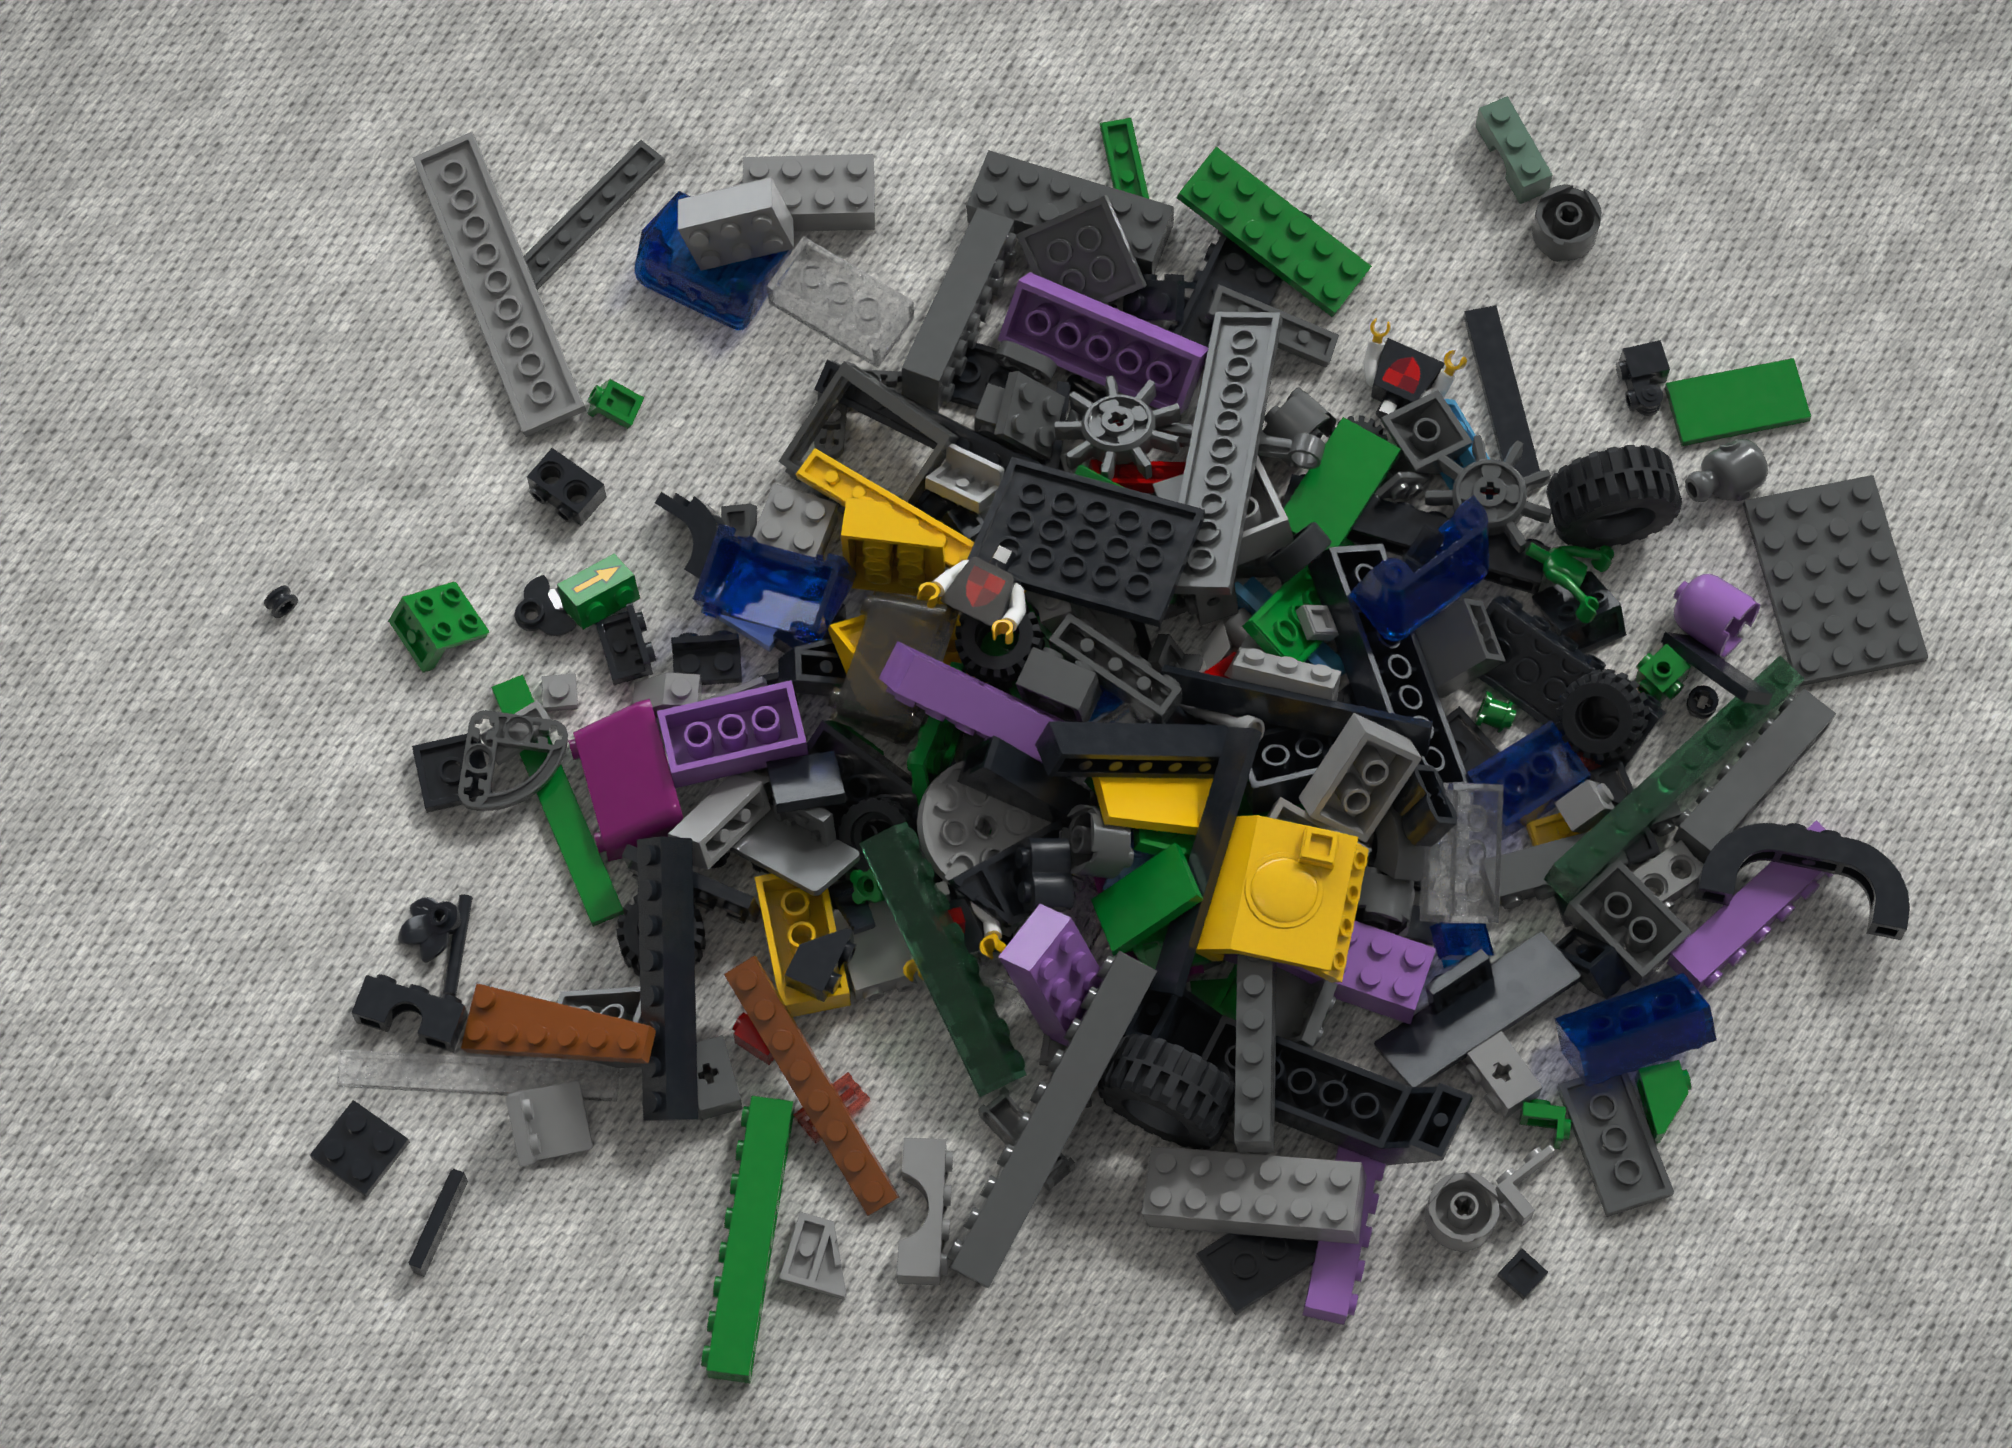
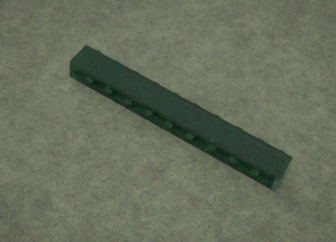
M1781 656L1776 658L1754 679L1755 682L1773 694L1769 705L1745 703L1734 697L1553 864L1544 880L1567 903L1574 899L1676 802L1685 796L1768 719L1789 695L1795 693L1804 681V678Z

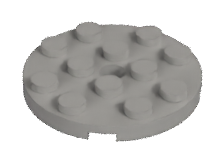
M964 761L952 765L936 776L927 787L918 810L917 830L922 851L933 870L947 884H949L948 880L1051 824L1049 821L957 782ZM979 819H985L990 823L992 831L988 837L981 834L979 830H976Z

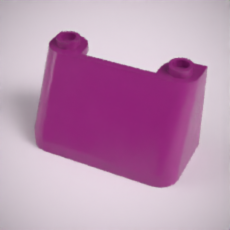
M650 699L636 702L574 731L575 739L568 740L573 760H581L600 830V832L593 833L598 852H606L608 862L622 859L627 844L637 848V839L669 837L668 833L683 820V815Z

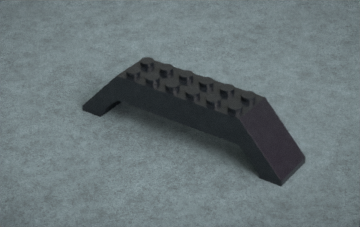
M1148 988L1123 1036L1131 1034L1141 1036L1144 1034L1150 1035L1155 1039L1166 1040L1173 1045H1179L1185 1050L1201 1056L1206 1062L1215 1065L1220 1072H1224L1229 1077V1080L1235 1083L1236 1020L1222 1015L1186 988L1182 998L1158 995L1149 991ZM1276 1036V1122L1386 1165L1442 1161L1473 1100L1471 1094L1440 1082L1438 1086L1412 1088Z

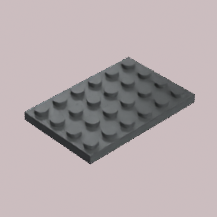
M1874 475L1744 500L1743 508L1796 687L1927 661L1928 653Z

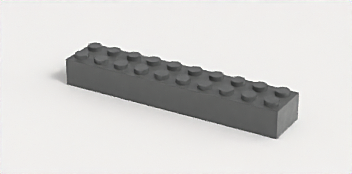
M1121 951L1114 957L1110 955L1106 957L1097 973V977L1102 979L1098 988L1096 989L1092 986L1082 1001L1080 1007L1085 1012L1081 1020L1075 1018L1063 1038L1069 1042L1064 1052L1058 1049L1050 1061L1047 1070L1051 1071L1052 1074L1047 1083L1044 1081L1039 1082L1030 1101L1035 1103L1031 1114L1023 1113L1013 1132L1019 1136L1013 1146L1007 1144L997 1161V1164L1002 1166L997 1177L991 1175L980 1193L981 1196L985 1197V1200L980 1209L974 1207L969 1213L963 1227L969 1230L963 1241L956 1239L946 1257L952 1261L948 1268L985 1288L990 1287L1157 973L1156 970Z

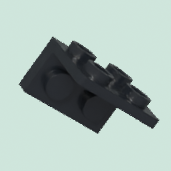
M1592 571L1586 572L1584 580L1579 587L1587 597L1592 596L1599 603L1596 616L1589 623H1584L1577 618L1575 611L1580 606V602L1567 589L1559 585L1548 587L1538 594L1532 595L1534 605L1554 626L1557 635H1566L1578 644L1577 649L1584 654L1627 635L1620 602Z

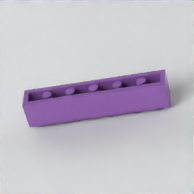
M1817 820L1807 828V830L1817 832L1826 830ZM1771 861L1732 897L1729 906L1723 905L1671 953L1667 964L1696 993L1704 985L1710 989L1723 976L1720 971L1728 963L1731 966H1735L1747 954L1744 948L1752 941L1759 944L1771 932L1772 929L1768 927L1776 919L1783 922L1795 910L1794 902L1801 896L1805 900L1808 899L1819 888L1820 885L1817 883L1819 879L1825 874L1829 878L1834 874Z
M1338 1146L1335 1161L1361 1162L1367 1175L1359 1244L1318 1241L1302 1316L1344 1325L1347 1315L1354 1316L1358 1294H1353L1352 1290L1354 1281L1361 1282L1365 1261L1359 1260L1361 1247L1368 1248L1372 1233V1227L1366 1226L1368 1213L1375 1215L1379 1194L1373 1193L1375 1180L1382 1181L1386 1164Z

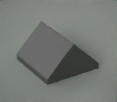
M1439 390L1381 417L1380 420L1396 445L1401 448V453L1415 473L1439 475L1442 471L1437 467V458L1441 454L1455 461L1473 443Z

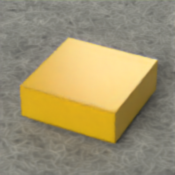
M1306 825L1298 862L1333 869L1341 833Z

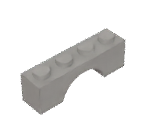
M904 1138L903 1181L913 1185L923 1194L929 1209L926 1220L921 1228L913 1235L898 1241V1284L940 1285L941 1275L948 1274V1258H946L948 1254H942V1240L949 1241L950 1219H943L944 1206H951L952 1185H945V1172H952L953 1151L947 1150L946 1139Z

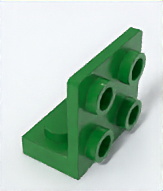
M450 582L403 596L388 620L423 673L431 671L436 667L446 649L485 638L489 633L488 628L456 582Z

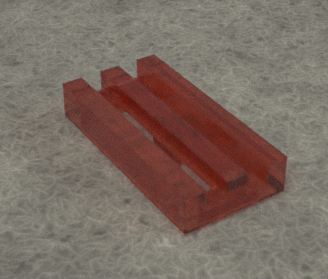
M847 1072L834 1082L833 1086L837 1092L846 1085L850 1087L840 1095L843 1103L855 1094L858 1097L857 1100L846 1107L852 1116L870 1102V1097L861 1090L860 1085ZM802 1107L793 1114V1117L816 1144L822 1138L817 1131L813 1130L812 1127L814 1125L811 1120L806 1121L804 1119L808 1115Z

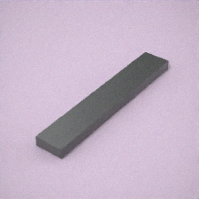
M640 140L524 255L537 290L665 163L664 157Z

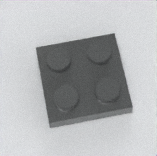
M1019 371L1009 372L994 435L1040 460L1050 459L1056 437L1054 425L1055 422L1060 421L1065 397Z

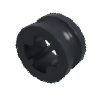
M286 585L273 590L264 600V606L267 609H272L271 614L274 618L283 617L294 609L298 603V598L294 594L290 595L291 590Z
M1705 685L1693 688L1686 702L1688 712L1698 719L1711 717L1718 706V694L1714 689ZM1701 696L1707 697V704L1711 705V707L1705 705L1704 709L1697 707L1698 701L1694 698L1697 697L1699 700Z

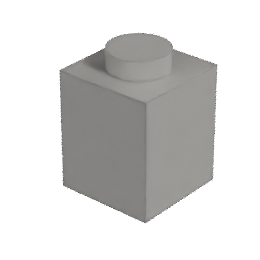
M1586 780L1555 802L1572 832L1577 833L1589 831L1617 811L1611 802L1614 800V797L1609 788L1604 783L1600 784L1591 780Z

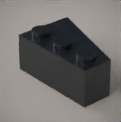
M832 638L794 647L778 658L779 683L792 680L795 693L857 699Z

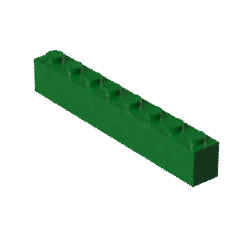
M751 1096L750 1107H743L741 1127H746L744 1140H738L735 1156L736 1161H741L739 1174H732L730 1194L735 1195L733 1208L727 1207L724 1228L729 1229L728 1241L721 1242L718 1262L724 1263L722 1277H715L713 1297L718 1298L716 1311L710 1310L707 1332H712L710 1346L704 1345L701 1366L707 1367L708 1378L751 1384L795 1112L793 1101Z

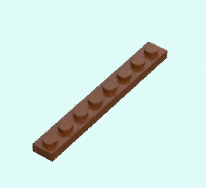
M752 956L725 973L724 976L867 1216L872 1215L898 1199L900 1196L757 957Z

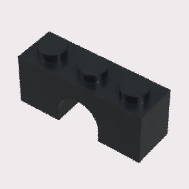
M378 974L377 977L365 976L352 1010L356 1023L389 1033L393 1020L399 1014L415 1012L422 1017L417 1032L421 1043L454 1053L468 1016L462 1000L448 994H443L442 998L431 995L429 990L415 984H410L409 988L398 985L395 979L382 974Z

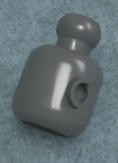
M1736 439L1726 445H1719V448L1704 457L1701 463V471L1692 472L1687 476L1685 488L1689 497L1695 502H1705L1712 497V494L1721 500L1741 501L1749 498L1750 492L1764 484L1767 479L1768 464L1762 450L1748 439Z

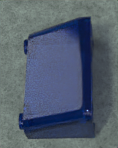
M678 191L642 230L634 267L635 276L642 285L732 329L744 330L754 320L785 269L793 249L701 271L678 231V200L691 196Z
M1474 495L1463 502L1455 510L1454 515L1438 528L1440 533L1443 534V542L1436 551L1438 555L1414 573L1403 560L1388 558L1371 569L1349 594L1385 639L1390 641L1404 639L1480 583L1488 574V516L1484 507Z
M719 524L692 598L702 607L701 613L713 618H720L721 615L791 633L794 634V638L808 644L813 643L814 640H822L829 625L850 592L857 575L843 556L828 553L826 559L823 555L819 554L816 557H811L759 543L752 536H748V538L736 537V529L734 527Z

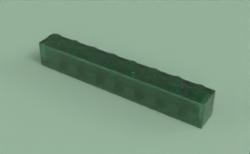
M907 822L894 825L859 843L979 1097L994 1092L1026 1076L1023 1056L1012 1045L1009 1038V1027L1005 1020L999 1017L994 1007V996L981 980L979 964L975 957L969 954L963 942L965 939L961 927L953 921L949 913L948 899L938 889L933 879L934 870L929 861L923 858L918 848L919 839L915 831L908 827Z

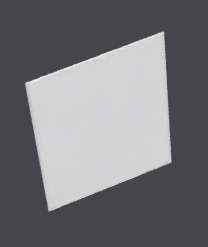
M1223 619L1201 646L1207 670L1220 662L1230 649Z

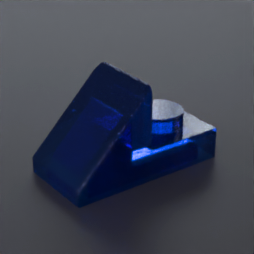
M1439 922L1430 927L1438 960H1441L1444 968L1456 966L1462 958L1472 955L1480 949L1489 957L1494 956L1486 923Z

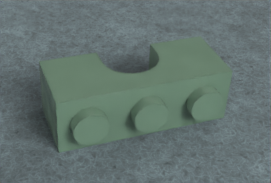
M1506 96L1480 107L1475 126L1489 151L1497 149L1500 153L1506 169L1505 179L1519 204L1543 195L1550 189L1553 174L1509 97Z

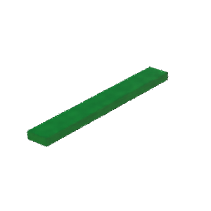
M523 674L491 687L503 713L515 714L534 702ZM546 736L548 744L553 745L550 736ZM523 750L519 753L529 778L540 768L548 753ZM560 765L552 779L536 795L590 922L594 927L619 915H623L624 911L564 769Z

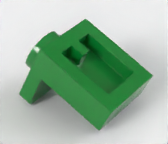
M609 379L601 386L596 385L591 391L587 400L591 404L587 414L594 417L599 413L628 429L632 426L644 397Z

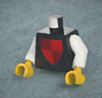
M1375 318L1370 325L1373 338L1368 341L1363 364L1366 383L1372 388L1371 397L1381 402L1376 411L1377 417L1381 419V417L1439 390L1444 398L1456 377L1455 371L1466 366V357L1463 356L1460 363L1454 366L1451 358L1456 350L1447 352L1444 362L1390 338H1387L1386 342L1382 341L1383 337L1390 332L1391 324L1388 321L1386 331L1379 333L1375 330V323L1377 322V318Z
M999 545L989 563L976 556H972L970 560H963L946 570L934 581L921 584L917 594V600L925 595L930 596L927 604L928 608H934L937 604L938 596H942L940 601L947 606L991 627L993 640H996L999 634H1006L1005 644L1013 642V631L1016 630L1026 614L1025 594L1021 586V580L1007 572L1016 554Z
M945 881L932 884L938 905L921 910V917L918 920L911 960L906 962L903 967L904 975L913 982L914 974L918 971V976L924 981L930 975L929 970L924 966L927 962L931 966L976 951H981L982 954L992 960L994 958V948L1002 953L1006 947V944L1000 941L1002 938L1000 922L988 915L965 896L958 898L956 890Z

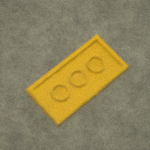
M1092 777L1105 825L1189 835L1197 834L1213 779Z

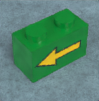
M615 553L557 584L563 609L583 630L626 607V604L640 599L635 575Z

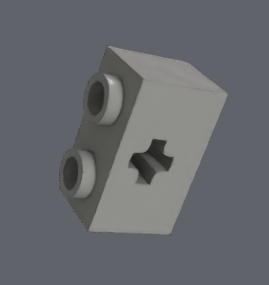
M1502 1031L1467 1053L1464 1062L1466 1064L1464 1067L1465 1073L1473 1084L1479 1083L1487 1093L1484 1096L1485 1100L1495 1113L1500 1111L1503 1117L1507 1118L1521 1109L1524 1102L1529 1103L1530 1100L1539 1097L1542 1085ZM1495 1072H1497L1498 1075L1506 1074V1081H1504L1502 1078H1498L1496 1080L1494 1078Z

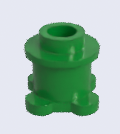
M1486 691L1474 720L1475 725L1487 724L1497 728L1498 733H1501L1503 728L1509 730L1517 712L1511 709L1513 702L1505 703L1492 698V693Z
M884 867L871 868L868 872L854 870L850 875V880L854 887L852 898L857 904H863L866 900H871L874 903L888 900L895 890L894 877Z

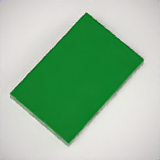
M1174 843L1092 898L1091 901L1110 948L1116 955L1119 951L1127 952L1201 902L1203 897L1181 847Z

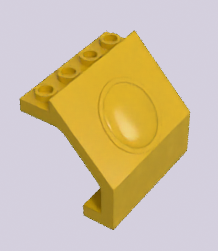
M1260 815L1237 816L1196 953L1211 961H1223L1224 954H1240L1301 967L1331 983L1342 982L1369 849L1357 843V836L1341 833L1333 869L1305 864L1298 861L1306 825Z

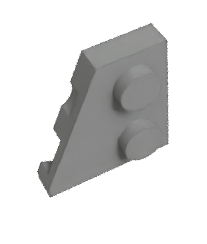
M803 1212L799 1213L779 1277L780 1282L842 1300L846 1299L847 1294L834 1221Z

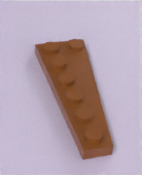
M476 984L460 1049L471 1054L649 1064L656 1030L649 1025Z

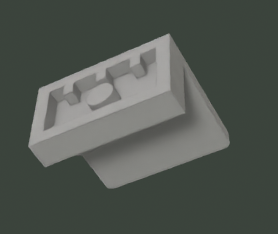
M579 1080L515 1092L505 1097L520 1167L534 1164L537 1160L593 1148Z

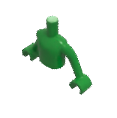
M1531 543L1525 554L1543 564V572L1546 579L1567 589L1580 602V606L1575 611L1577 618L1584 623L1591 622L1596 616L1599 603L1596 598L1592 596L1587 597L1580 590L1579 587L1584 580L1588 566L1574 557L1592 559V566L1600 572H1605L1612 564L1614 550L1604 545L1599 550L1580 546H1557L1546 551L1538 545Z

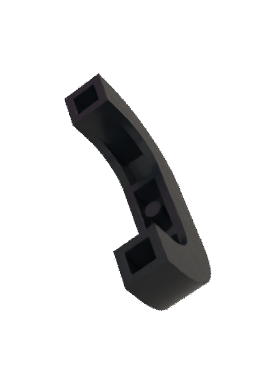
M1758 823L1741 827L1729 833L1709 853L1696 886L1694 899L1729 906L1734 895L1738 872L1753 862L1772 861L1842 875L1855 881L1864 890L1869 901L1870 911L1866 934L1901 940L1908 927L1910 911L1908 890L1900 872L1889 858L1871 845L1852 838L1842 837L1836 831L1823 830L1817 832L1807 830L1804 825L1789 823L1787 825Z

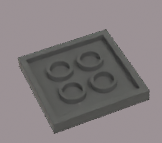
M1104 195L1017 234L1033 274L1094 300L1107 304L1147 286L1108 195Z

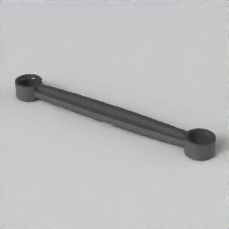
M1070 408L1066 422L1082 421L1083 416ZM1173 423L1156 428V431L1178 436L1180 447H1189L1193 425ZM1307 433L1297 434L1293 437V440L1261 435L1258 456L1287 458L1298 467L1315 469L1321 464L1325 443L1317 436Z

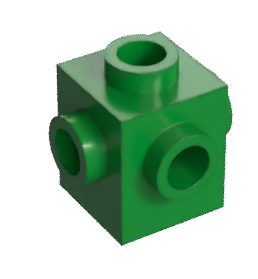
M1665 644L1654 656L1648 653L1637 664L1638 672L1635 681L1640 685L1637 689L1640 693L1644 692L1653 696L1660 703L1667 697L1672 700L1684 688L1683 682L1687 679L1691 666L1668 644Z

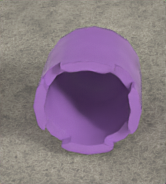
M1702 574L1695 577L1690 583L1684 581L1674 594V598L1677 600L1674 607V618L1677 625L1693 639L1723 658L1728 656L1742 641L1737 635L1745 624L1750 627L1752 626L1761 606L1754 598L1713 574Z

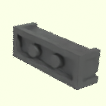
M1004 1086L999 1090V1096L987 1106L983 1104L978 1108L980 1118L1005 1145L1010 1144L1013 1146L1019 1136L1013 1131L1025 1112L1009 1096V1090ZM1060 1153L1043 1186L1048 1191L1056 1186L1075 1169L1074 1160L1071 1157L1067 1159Z

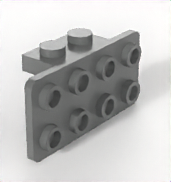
M774 798V805L770 804L771 809L729 849L813 896L822 894L860 860L858 850L836 839L834 818L832 813L826 808L816 807L777 813Z

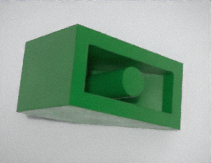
M1679 1060L1639 1068L1634 1078L1655 1144L1661 1142L1689 1093L1688 1090L1692 1088L1687 1069L1682 1070Z

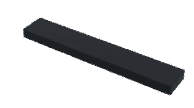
M1497 306L1464 311L1463 317L1501 461H1504L1509 449L1517 440L1522 442V456L1514 468L1522 477L1529 476L1540 471Z

